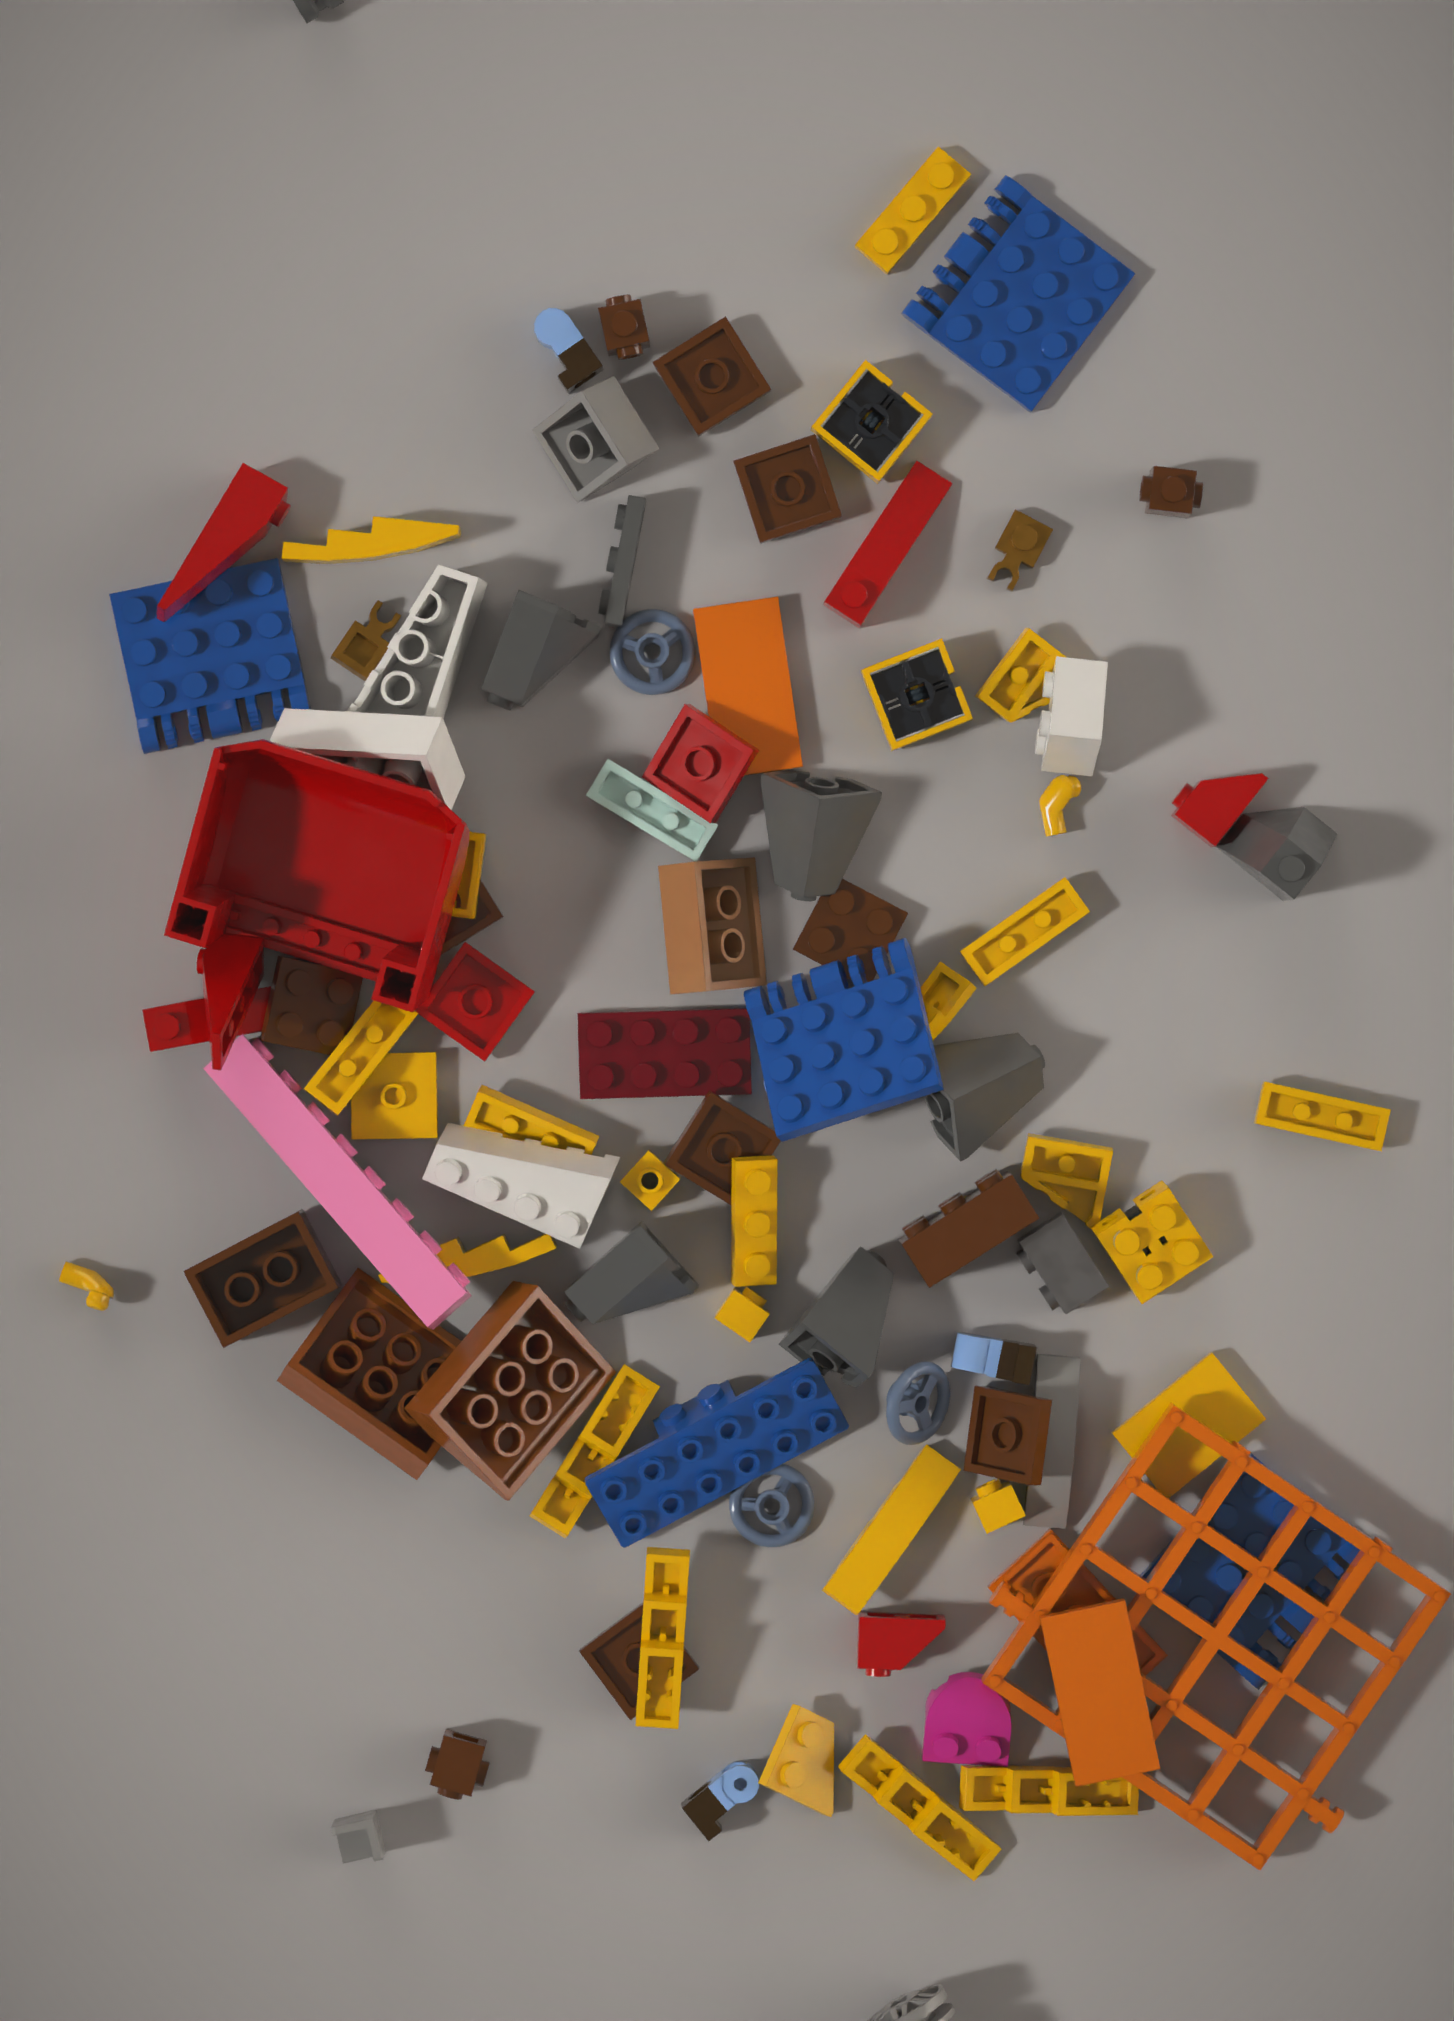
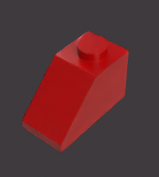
M1259 773L1201 780L1194 787L1186 783L1171 802L1177 807L1171 816L1207 845L1215 847L1269 778Z
M860 1611L858 1614L857 1668L865 1669V1675L891 1676V1670H901L945 1630V1616L943 1614Z

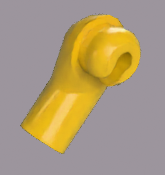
M1073 775L1057 776L1050 782L1040 797L1039 805L1046 837L1067 833L1062 810L1071 798L1078 797L1081 792V783Z
M67 1261L65 1262L59 1282L88 1291L89 1294L86 1298L87 1306L99 1311L106 1310L109 1306V1300L114 1297L113 1287L96 1271Z

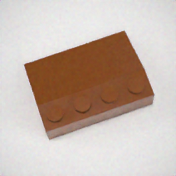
M357 1268L288 1362L277 1381L415 1480H418L441 1448V1445L432 1439L404 1408L459 1345L461 1340L439 1325L434 1330L428 1328L402 1298Z
M512 1281L404 1409L432 1439L504 1500L509 1501L616 1374V1371L539 1286Z

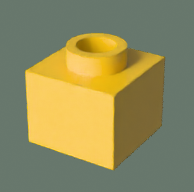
M649 1149L620 1180V1183L652 1211L681 1177L666 1166ZM648 1172L654 1173L658 1177V1185L653 1189H648L642 1184V1176Z
M747 1286L742 1292L734 1287L715 1314V1319L748 1342H751L770 1315V1312L763 1307L767 1300Z
M999 1478L988 1481L976 1488L978 1495L970 1498L987 1534L1026 1516L1010 1481L1002 1484Z

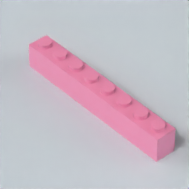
M242 1034L234 1041L222 1070L212 1069V1061L203 1069L428 1328L434 1330L472 1296L465 1288L470 1283V1280L454 1262L448 1267L437 1256L442 1248L426 1230L420 1235L409 1223L414 1216L398 1198L390 1202L381 1191L386 1184L370 1166L363 1170L357 1164L353 1157L358 1151L343 1134L338 1135L336 1138L325 1127L330 1119L314 1101L307 1106L297 1095L302 1087L286 1069L280 1074L269 1062L275 1056L258 1037L251 1042L250 1039Z

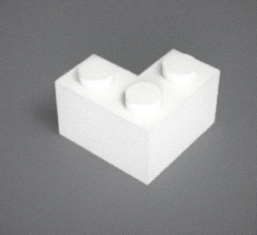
M1056 656L1053 672L1045 671L1042 697L1050 698L1049 711H1041L1039 729H1037L1035 754L1042 755L1041 771L1093 776L1102 741L1108 662Z

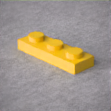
M938 146L855 244V248L888 275L966 183L971 173Z
M1064 877L959 952L985 987L1090 911L1067 878Z
M373 1001L305 1086L304 1091L338 1116L414 1021L418 1013L415 1011L412 1013Z
M1263 1081L1254 1123L1382 1152L1391 1109Z
M481 1085L464 1124L466 1127L502 1133L504 1138L519 1141L529 1138L542 1141L541 1145L566 1150L567 1146L585 1150L584 1154L592 1155L600 1137L485 1085Z
M774 1155L732 1157L731 1283L735 1287L777 1284L778 1159Z

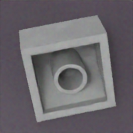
M614 376L582 390L532 430L577 503L629 472L659 450L656 442Z

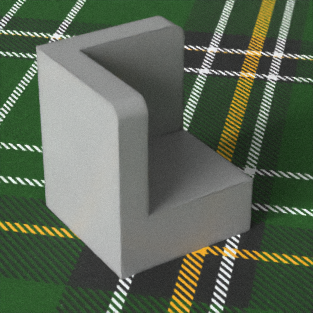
M377 1810L334 1820L331 1826L333 1836L337 1835L343 1864L373 1857L374 1861L383 1860L386 1849Z

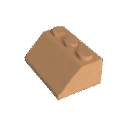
M755 857L658 866L670 995L766 986L767 979Z

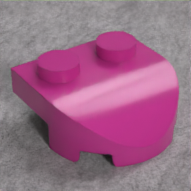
M976 1672L956 1673L950 1675L948 1681L936 1690L932 1689L925 1705L922 1761L1008 1767L1012 1730L1010 1701L983 1684L981 1678L984 1674Z

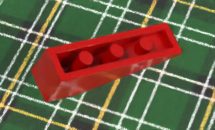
M916 461L827 596L823 605L860 628L953 483L919 461Z
M242 463L157 605V619L166 622L266 537L272 525L278 528L281 526L291 507L286 502L288 487Z
M224 934L206 947V949L201 948L199 950L197 973L203 974V994L212 1069L222 1070L264 976V942L262 938Z
M271 986L257 989L237 1036L262 1031ZM204 998L142 1009L150 1052L209 1041Z

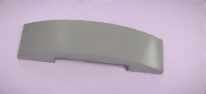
M1037 1354L1034 1396L1051 1399L1052 1406L1041 1485H1026L1024 1504L1026 1516L1023 1517V1525L1066 1529L1077 1428L1080 1357Z

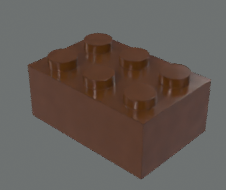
M997 1169L989 1172L975 1182L978 1189L964 1198L958 1192L938 1205L942 1212L927 1221L926 1217L922 1215L902 1228L906 1235L901 1237L899 1241L929 1288L1039 1219V1216L1011 1173L1006 1171L1000 1174Z
M303 1209L183 1271L223 1348L342 1286Z

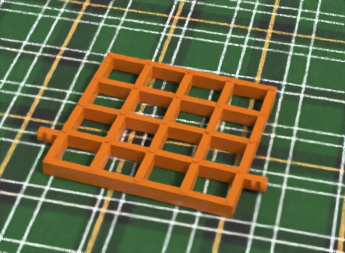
M1171 1402L1033 1604L1030 1605L1024 1600L1025 1595L1019 1590L1015 1593L1011 1592V1585L1005 1581H1002L995 1589L989 1603L996 1608L999 1605L1003 1606V1613L1007 1616L1012 1617L1015 1614L1022 1620L981 1679L983 1684L1065 1738L1059 1707L1056 1711L1005 1676L1040 1627L1039 1616L1053 1613L1051 1609L1086 1559L1136 1592V1595L1127 1606L1132 1633L1152 1604L1202 1637V1640L1167 1690L1141 1673L1145 1696L1157 1704L1149 1715L1154 1740L1156 1741L1174 1715L1223 1749L1188 1800L1146 1772L1122 1778L1258 1870H1261L1302 1810L1309 1814L1308 1819L1313 1823L1322 1822V1829L1330 1834L1338 1827L1344 1816V1811L1337 1806L1332 1809L1329 1807L1330 1801L1326 1798L1321 1797L1318 1800L1312 1795L1446 1603L1451 1593L1392 1553L1393 1548L1376 1536L1374 1539L1370 1538L1251 1457V1451L1235 1440L1232 1443ZM1177 1426L1228 1460L1192 1513L1141 1479ZM1244 1471L1294 1505L1258 1558L1208 1525ZM1131 1493H1134L1182 1526L1147 1579L1096 1545ZM1310 1516L1360 1549L1324 1603L1274 1569ZM1198 1538L1248 1571L1213 1624L1162 1590ZM1376 1561L1426 1594L1390 1647L1341 1615V1612ZM1264 1583L1314 1616L1279 1668H1276L1229 1636V1633ZM1330 1628L1380 1660L1345 1713L1295 1680ZM1218 1649L1269 1682L1233 1734L1183 1701ZM1285 1694L1334 1726V1729L1299 1779L1250 1747V1744ZM1239 1760L1289 1793L1254 1845L1204 1812Z

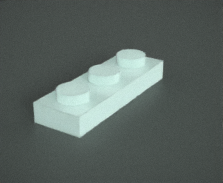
M609 759L605 762L586 794L588 798L695 862L698 861L719 826L716 823L707 822L666 793Z

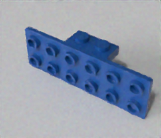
M807 1358L736 1396L730 1382L726 1380L720 1384L706 1386L696 1397L683 1404H674L667 1407L661 1412L659 1417L653 1419L659 1436L658 1439L586 1476L585 1483L620 1545L626 1548L847 1430L849 1424L812 1358Z

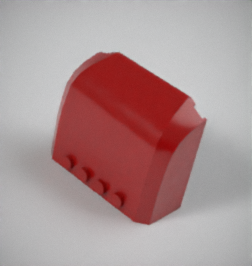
M264 739L216 747L211 757L164 936L202 948L208 947L224 934L262 938L265 948L375 981L376 984L371 1000L413 1013L430 995L466 862L469 846L468 826L428 789Z

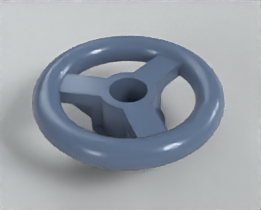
M658 609L636 612L623 621L622 627H617L610 643L612 668L624 685L638 693L646 695L667 693L681 685L693 668L695 644L692 634L683 621L669 612ZM647 622H658L671 628L662 636L656 633H648L636 639L628 635L635 627ZM680 639L683 651L681 663L670 677L663 680L661 666L669 657V647ZM649 644L658 645L661 649L659 657L648 659L644 655L645 647ZM623 648L635 652L638 662L648 668L650 682L640 680L630 673L623 660Z
M916 1363L908 1367L898 1377L896 1382L891 1385L886 1398V1418L889 1430L896 1440L906 1445L920 1444L932 1437L944 1421L950 1403V1385L943 1369L935 1363ZM925 1375L924 1378L920 1379L916 1383H912V1381L918 1376ZM937 1385V1402L930 1418L928 1412L929 1396L934 1386ZM899 1415L913 1417L917 1421L919 1430L915 1432L904 1430L900 1423Z
M781 1464L759 1476H781L774 1489L765 1490L758 1497H743L747 1487L757 1479L755 1478L731 1491L729 1498L730 1516L736 1529L748 1541L763 1547H781L794 1542L807 1530L814 1514L815 1501L810 1484L798 1470L789 1465ZM792 1484H794L801 1496L802 1509L797 1522L791 1527L786 1518L789 1513V1502L786 1494ZM767 1499H777L780 1503L779 1510L774 1513L767 1512L763 1506ZM743 1511H755L759 1520L768 1525H775L780 1534L769 1535L755 1530L746 1521Z

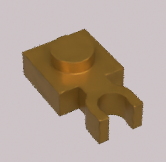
M1015 509L995 547L996 550L1005 554V557L1001 562L994 565L987 579L993 581L999 570H1008L1012 575V580L1007 590L1012 592L1019 579L1018 568L1022 563L1030 568L1034 567L1053 529Z
M379 600L371 609L368 618L369 624L365 627L355 620L330 658L364 681H366L371 671L376 669L388 649L389 642L381 638L382 635L392 631L401 618V615L396 612L390 622H380L377 618V612L383 603Z

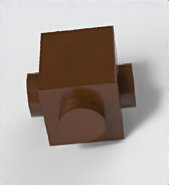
M630 294L606 299V306L600 307L598 310L608 356L617 355L618 360H624L643 355L642 349L650 348V340L641 299L632 300Z
M1153 466L1149 476L1143 475L1141 480L1139 501L1146 502L1145 514L1188 518L1192 514L1193 508H1200L1203 482H1196L1197 471Z
M446 1729L441 1747L432 1746L425 1769L426 1772L433 1773L430 1785L438 1787V1794L461 1800L463 1795L472 1796L475 1785L483 1787L490 1762L482 1760L487 1740Z

